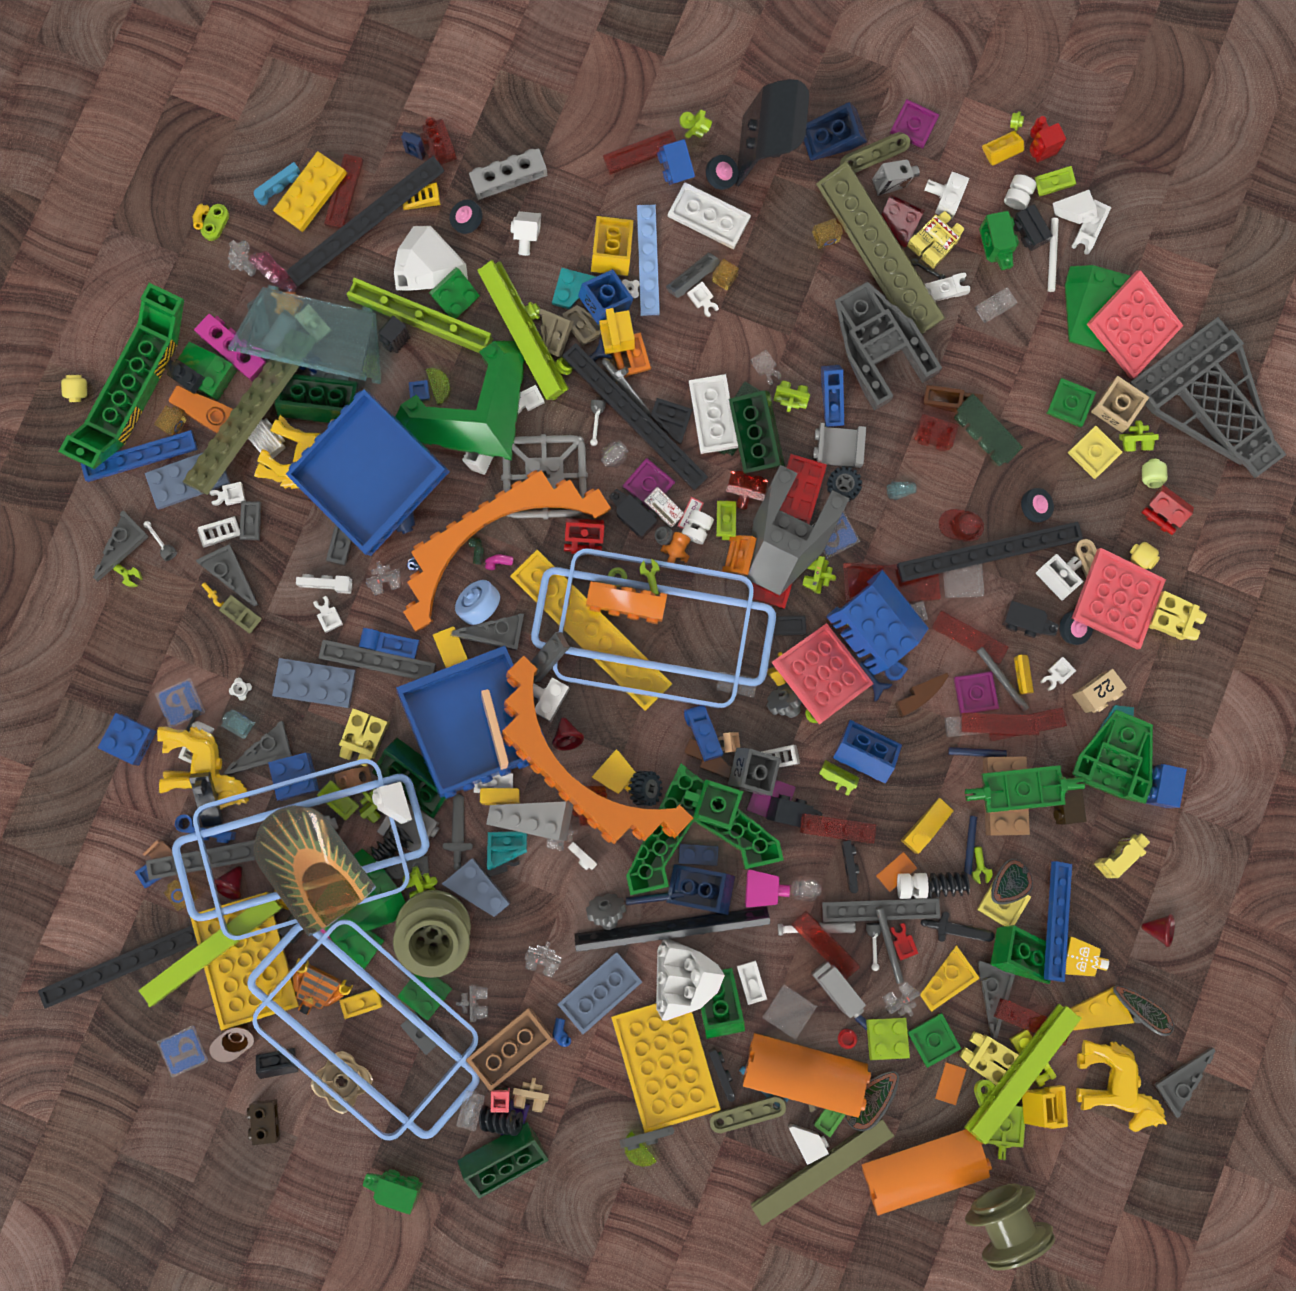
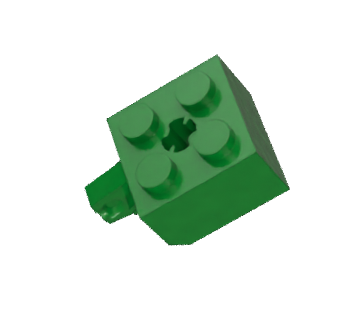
M1009 211L986 215L979 228L986 259L991 263L998 262L1001 270L1013 267V252L1019 244L1018 236L1014 235L1013 217H1010Z
M705 780L702 790L697 789L696 793L686 790L684 799L692 801V806L696 808L693 819L730 831L743 791ZM719 800L723 808L716 810L712 803H716Z
M389 1169V1171L385 1170L382 1175L367 1173L363 1182L364 1187L375 1192L373 1198L376 1204L408 1215L411 1214L416 1205L423 1184L414 1176L404 1177L400 1175V1172Z

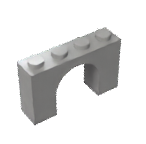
M825 961L811 973L837 1007L849 1018L853 1016L856 1018L864 1012L865 1003L835 966H831Z

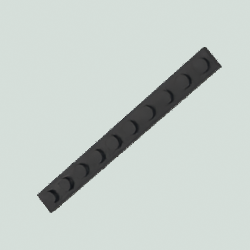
M433 155L296 262L286 272L296 285L299 286L445 170Z
M577 343L562 355V358L693 491L708 478Z
M1073 522L900 562L897 564L902 583L1083 540L1079 522Z
M765 906L730 911L728 915L716 913L617 927L610 930L603 929L575 933L576 952L763 926L770 924L768 908Z
M193 926L186 927L38 990L44 1009L197 945Z

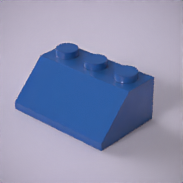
M850 720L838 743L833 758L859 772L886 783L895 769L902 745Z

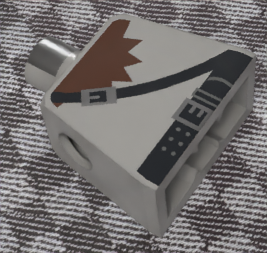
M907 159L883 163L872 178L877 196L907 187L913 178L919 177L920 171L917 165L911 167Z

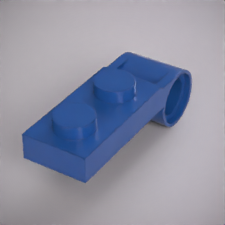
M363 628L359 647L416 659L420 641Z
M700 705L684 710L685 721L692 728L704 762L723 756L724 753L705 706Z
M178 816L175 820L176 829L180 832L194 833L193 816ZM185 818L189 819L190 825L187 829H185L182 825V822ZM226 831L209 837L217 838L216 842L228 843L229 840H235L236 832Z

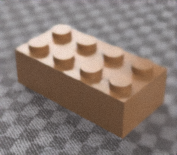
M1026 757L983 758V773L1027 769ZM985 808L986 836L1030 835L1029 808L986 813Z
M529 1006L474 1051L466 1061L491 1091L548 1045L554 1037Z

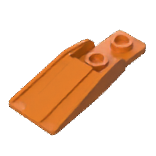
M180 386L175 387L169 398V403L184 410L188 416L215 433H218L220 426L226 422L233 410L217 401L196 393L193 394Z

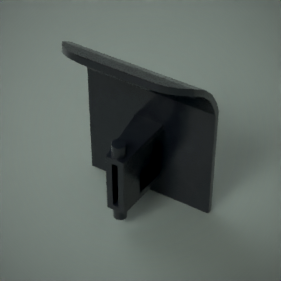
M787 79L763 86L744 113L738 157L739 174L736 186H740L759 160L768 157L776 158L796 150L804 141L809 106V90L801 81Z

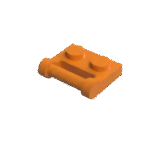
M641 332L634 334L635 349L626 351L630 368H628L629 372L624 378L651 370ZM621 352L613 353L617 369H623L625 366Z
M741 535L730 537V546L725 566L722 567L721 572L748 575L757 538Z

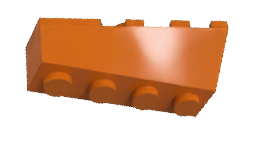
M591 581L586 607H590L589 610L593 612L605 610L609 611L608 614L613 616L625 614L628 615L627 618L639 620L640 617L647 619L646 622L658 624V621L662 622L667 594L660 593V596H655L652 591L647 590L636 593V590L633 588L621 587L620 590L615 585Z

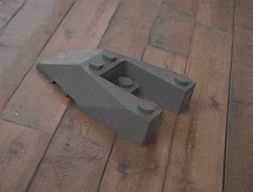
M866 282L835 300L847 358L865 397L874 411L889 403L893 398L892 392L875 365L898 351H903L922 383L939 374L942 367L914 321L905 316L896 305H892L886 300L885 296L870 283Z
M782 465L778 468L753 520L751 536L757 539L749 573L746 575L751 582L779 596L823 553L849 501V498L832 490L814 527L780 511L798 474Z

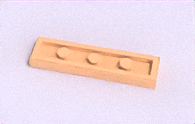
M488 689L481 691V698L500 770L506 769L509 762L490 691Z

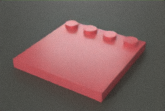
M1141 270L1136 271L1087 323L1088 327L1130 379H1135L1183 327V324Z
M1099 548L1096 551L1072 619L1135 649H1141L1166 579Z
M827 623L772 662L819 725L874 684Z

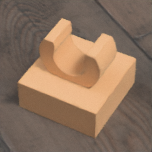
M739 732L723 733V736L718 737V740H724V747L721 748L725 753L736 752V748H740Z

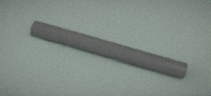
M980 647L977 653L1023 712L1026 711L1029 706L986 650Z
M883 907L876 908L896 983H903L904 979Z

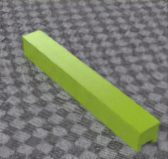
M491 260L477 271L546 400H556L557 397L569 390L561 373L556 369L551 354L528 315L502 263L499 261L495 264Z
M357 278L353 279L351 289L347 292L350 301L389 317L393 315L406 324L477 353L493 341L492 335L489 332Z
M278 900L250 907L226 924L227 929L236 936L250 933L282 910L284 906ZM220 929L138 991L144 997L148 1006L152 1007L241 940L229 939Z
M1060 1004L1055 1007L964 1128L975 1136L976 1140L985 1145L988 1143L1082 1019L1067 1006L1063 1007Z

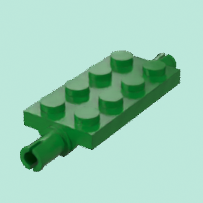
M1060 765L981 774L982 788L965 789V794H973L972 796H965L966 801L983 799L985 801L986 813L1066 805L1065 793L1068 790L1084 789L1085 784H1076L1077 782H1084L1082 776L1067 779L1063 777Z

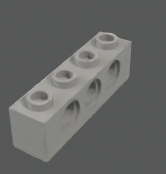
M539 148L529 149L524 154L518 156L512 155L507 160L501 162H492L484 168H475L469 173L478 200L548 176ZM524 164L529 165L527 169L521 168ZM506 170L512 171L510 175L503 174ZM492 176L494 180L487 181L486 178Z

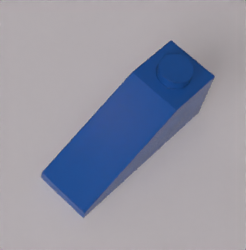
M840 365L821 366L825 426L844 425L843 369Z

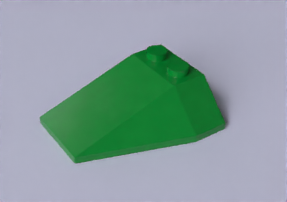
M1095 265L1069 267L1065 281L1069 342L1103 352L1107 350L1088 327L1087 323L1131 277L1130 275Z
M1115 710L1079 754L1072 774L1076 777L1082 776L1084 784L1108 794L1145 804L1152 787L1153 724Z
M363 849L353 855L360 866L377 862ZM384 869L366 873L376 886L366 898L398 889ZM349 879L329 884L312 910L314 913L362 900V897ZM401 892L319 916L318 918L324 925L325 932L334 922L341 919L351 920L367 932L395 922L400 909L406 902ZM342 924L336 927L329 937L335 943L360 933L352 926Z

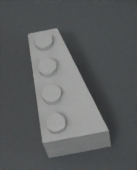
M571 802L490 805L486 824L558 841H566L573 804Z

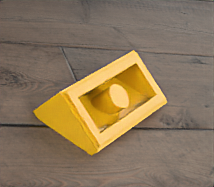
M1012 131L983 145L982 149L990 164L994 166L1023 152L1024 140L1015 131Z
M1027 655L1015 656L1014 664L1019 694L1033 693L1029 658Z
M481 788L480 803L482 805L520 804V791L518 788Z

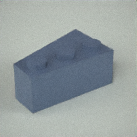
M474 858L442 883V885L493 917L497 916L511 904Z

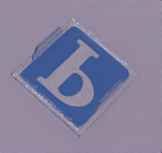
M843 511L823 551L827 559L861 542L845 511Z
M191 678L155 693L169 728L190 720L193 717L192 712L196 709L200 710L201 714L206 713Z
M194 1025L157 1041L171 1078L208 1062Z

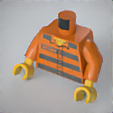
M309 961L303 964L293 975V988L297 992L296 997L302 1000L298 1010L306 1015L309 1014L313 1006L322 1009L323 1006L328 1007L339 1001L344 995L350 993L353 985L350 987L345 986L347 980L344 979L341 983V979L309 964Z

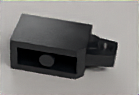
M618 489L614 490L609 496V499L617 508V517L641 540L657 524V515L650 509L646 510L642 506L643 502L635 496L633 498L630 494L627 496Z
M1015 601L1008 603L1002 625L1006 626L1007 630L1013 632L1019 630L1025 632L1024 635L1031 638L1040 635L1054 637L1059 628L1058 624L1047 619L1045 611Z
M779 794L778 798L771 796L766 819L806 828L810 823L820 824L823 813L813 809L814 806L807 805L806 800L796 798L794 802L790 801L789 796Z

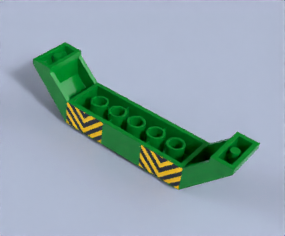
M148 283L140 298L141 306L138 323L87 419L72 434L66 436L58 451L92 469L97 468L126 444L165 370V365L171 359L178 346L184 299L151 283Z

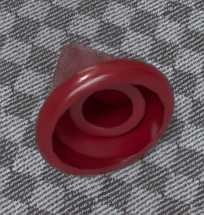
M561 718L552 741L553 747L561 751H568L579 747L584 741V735L566 718Z
M237 866L219 878L214 879L217 892L220 895L231 900L241 898L242 867Z
M1169 914L1168 916L1143 923L1141 928L1166 947H1170L1174 937L1175 919L1172 914Z

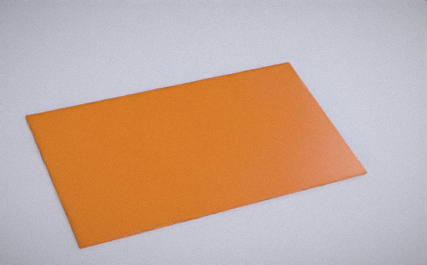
M903 852L878 873L876 877L891 892L897 886L898 873L911 874L917 867Z
M945 1063L935 1099L956 1105L966 1069Z

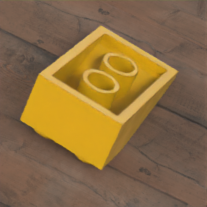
M597 216L591 272L606 273L613 269L617 275L628 276L634 220Z

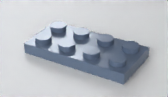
M203 453L145 473L158 510L204 494L182 482L187 472L193 468L198 457ZM226 470L212 490L230 484Z
M279 658L272 696L350 708L356 670Z
M616 952L557 1005L579 1031L584 1034L638 987L642 980L619 953Z

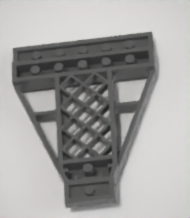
M1217 317L1129 384L1149 397L1145 405L1152 414L1235 463L1243 464L1251 475L1256 478L1287 454L1275 441L1272 430L1267 425L1242 346L1244 344L1233 329L1229 331L1220 318ZM1233 352L1237 353L1244 374V378L1236 384L1233 383L1218 364ZM1204 375L1203 382H1196L1198 378ZM1208 375H1215L1217 384L1208 383ZM1244 381L1247 383L1254 407L1237 388ZM1194 386L1203 387L1202 395L1193 394ZM1207 387L1216 389L1215 397L1206 396ZM1220 389L1228 391V399L1219 398ZM1176 395H1179L1193 412V416L1184 423L1179 422L1160 410L1162 405ZM1195 399H1201V406ZM1206 400L1215 401L1214 410L1205 409ZM1219 402L1228 403L1227 412L1218 411ZM1232 404L1240 406V414L1231 413ZM1207 414H1213V421ZM1218 415L1226 416V425L1217 424ZM1231 417L1240 418L1239 427L1230 426ZM1195 418L1199 419L1217 443L1189 428L1187 424ZM1244 419L1252 421V429L1243 428ZM1219 428H1220V429H1225V434H1224V435H1223V433L1219 430ZM1229 430L1238 431L1237 440L1229 439ZM1243 432L1250 433L1248 436L1242 439Z

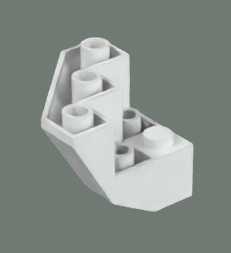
M413 226L397 251L394 267L396 290L433 289L455 267L459 268L468 280L466 263L431 226Z
M670 939L663 940L657 951L656 1009L661 1019L665 1021L701 1009L718 993L725 976L719 965L707 956Z

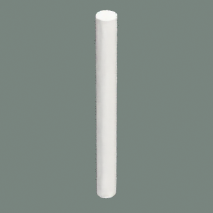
M1051 218V233L1053 237L1050 240L1049 292H1054L1056 285L1058 218Z

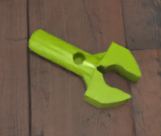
M651 559L653 568L649 572L645 568V562L643 561L639 568L640 574L647 576L650 591L657 596L659 592L655 574L660 571L659 565Z
M118 564L113 568V570L124 577L122 583L128 587L138 586L131 581L130 575H135L142 580L141 572L134 567L131 570H127Z
M977 846L974 848L977 868L975 871H972V878L978 884H981L979 875L982 870L985 874V881L988 883L993 875L992 869L985 867L982 847Z

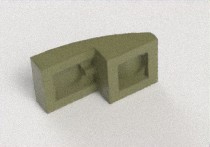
M232 595L228 597L219 609V611L249 634L262 620L261 617Z

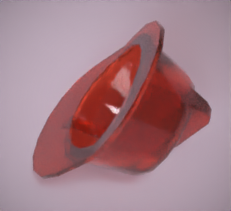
M950 509L941 515L939 528L949 538L972 542L982 536L984 523L978 514L965 510Z

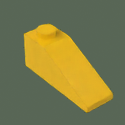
M938 798L901 841L915 854H919L954 810L941 798Z

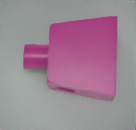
M747 869L745 907L778 904V896L789 897L790 885H780L778 876Z

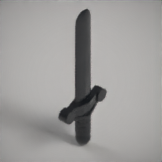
M948 912L942 913L939 922L922 919L920 922L924 927L937 929L940 942L946 940V933L987 942L994 940V933L992 931L948 922Z

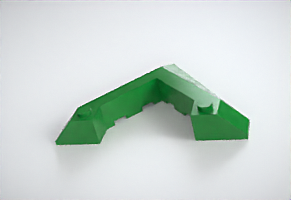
M494 341L479 351L487 365V371L476 410L426 407L416 394L400 405L395 416L422 444L441 445L443 448L469 453L476 452L480 455L504 457L506 460H512V446L515 440V423L518 417L520 384H522L523 362L525 359L515 341Z
M681 763L658 810L672 809L681 805L693 817L696 808L692 806V801L684 799L686 790L696 793L697 789L702 790L704 781ZM719 800L716 803H712L716 810L723 808ZM738 809L730 831L693 819L674 838L673 836L669 837L662 830L663 827L660 825L645 841L643 840L626 877L630 895L668 888L665 867L693 822L738 849L741 853L744 870L784 861L779 840Z

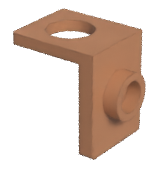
M368 766L335 774L336 784L342 790L372 781ZM360 772L366 775L365 782L359 779Z
M162 839L156 840L143 853L144 856L149 855L152 859L173 855L172 849Z

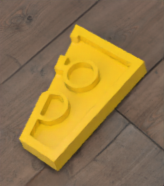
M957 945L920 994V997L930 1011H933L980 979Z
M1114 987L1070 1008L1077 1016L1082 1018L1073 1030L1134 1023L1128 1009L1114 993Z

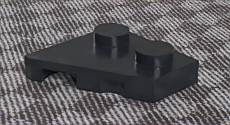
M656 398L651 418L678 444H682L693 409Z

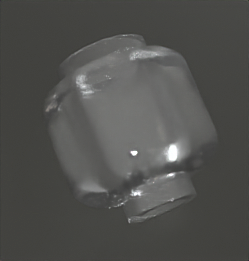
M612 440L601 450V455L603 456L601 461L607 467L618 468L628 459L629 450L620 440Z
M799 876L791 884V894L797 901L814 902L821 894V885L818 884L815 877Z

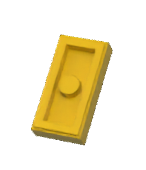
M374 989L339 1000L344 1019L383 1007L381 996Z

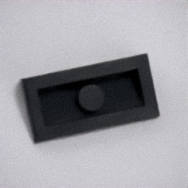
M295 1048L286 1049L296 1057ZM280 1051L256 1055V1074L259 1079L298 1072V1067Z

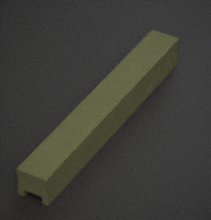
M883 1119L870 1130L857 1131L829 1150V1154L810 1163L751 1203L762 1226L894 1137V1134L889 1130Z

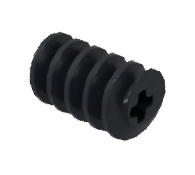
M397 827L401 845L406 849L409 848L407 841L414 844L413 840L403 829ZM389 831L390 838L382 837L384 840L383 844L379 841L376 842L377 849L373 846L370 847L371 854L377 862L388 859L389 856L395 857V851L399 853L394 833Z
M946 872L945 877L943 873H938L937 877L935 873H931L928 877L929 898L932 897L933 892H935L937 897L940 896V892H943L944 897H947L948 891L951 892L952 897H955L956 891L959 892L960 896H963L964 891H966L969 896L970 882L967 873L962 872L959 875L958 872H954L952 876L950 872Z
M486 1105L481 1108L479 1125L482 1131L517 1136L522 1130L524 1120L522 1112L517 1114V1111L514 1109L509 1110V1112H491V1107L489 1108Z

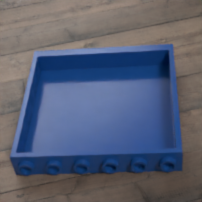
M363 390L354 396V400L350 405H346L341 410V414L337 419L332 420L328 424V429L315 438V443L302 452V457L289 466V471L286 475L364 554L372 556L450 471L370 392Z
M506 646L396 687L398 697L440 798H451L457 795V791L462 789L464 791L471 790L475 787L474 784L482 782V784L488 783L493 780L494 776L500 774L502 777L510 774L511 769L516 767L522 769L530 765L526 759L522 760L516 754L517 750L513 746L509 747L504 743L509 764L506 769L500 770L481 698V691L488 689L502 734V731L516 718L506 713L504 702L518 689L517 687H512L507 682V671L513 666Z

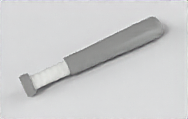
M854 921L806 923L795 926L778 924L779 936H782L783 933H854L856 931Z

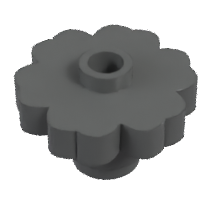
M788 683L779 686L778 690L772 691L767 698L768 703L766 706L773 715L779 713L781 716L786 715L789 718H793L801 711L800 705L802 701Z
M605 894L603 897L597 896L589 902L590 906L586 907L588 920L594 921L595 925H601L606 930L615 928L618 920L623 917L622 913L626 911L624 899L618 898L617 894Z

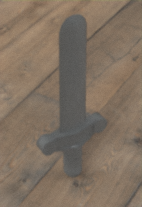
M604 358L602 363L611 374L610 378L650 417V410L624 378L629 372L628 368L624 367L617 370L610 363L609 359Z
M457 794L453 798L452 843L443 844V849L454 852L453 867L455 870L461 868V852L473 848L471 843H464V797L461 794Z

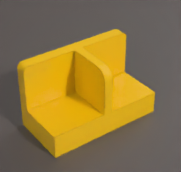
M450 627L433 634L446 668L468 660L460 639L451 636V631L456 630L455 627Z

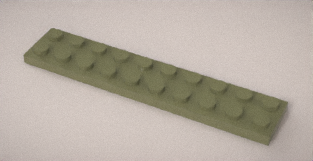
M846 161L816 183L892 305H896L905 316L911 318L921 334H924L946 319L849 162Z
M291 330L285 336L284 341L274 351V355L264 365L259 376L253 380L249 390L241 397V401L236 408L231 411L226 422L220 426L216 436L208 443V447L203 454L198 457L193 468L187 472L185 479L182 481L183 483L206 495L209 494L317 341L312 336Z

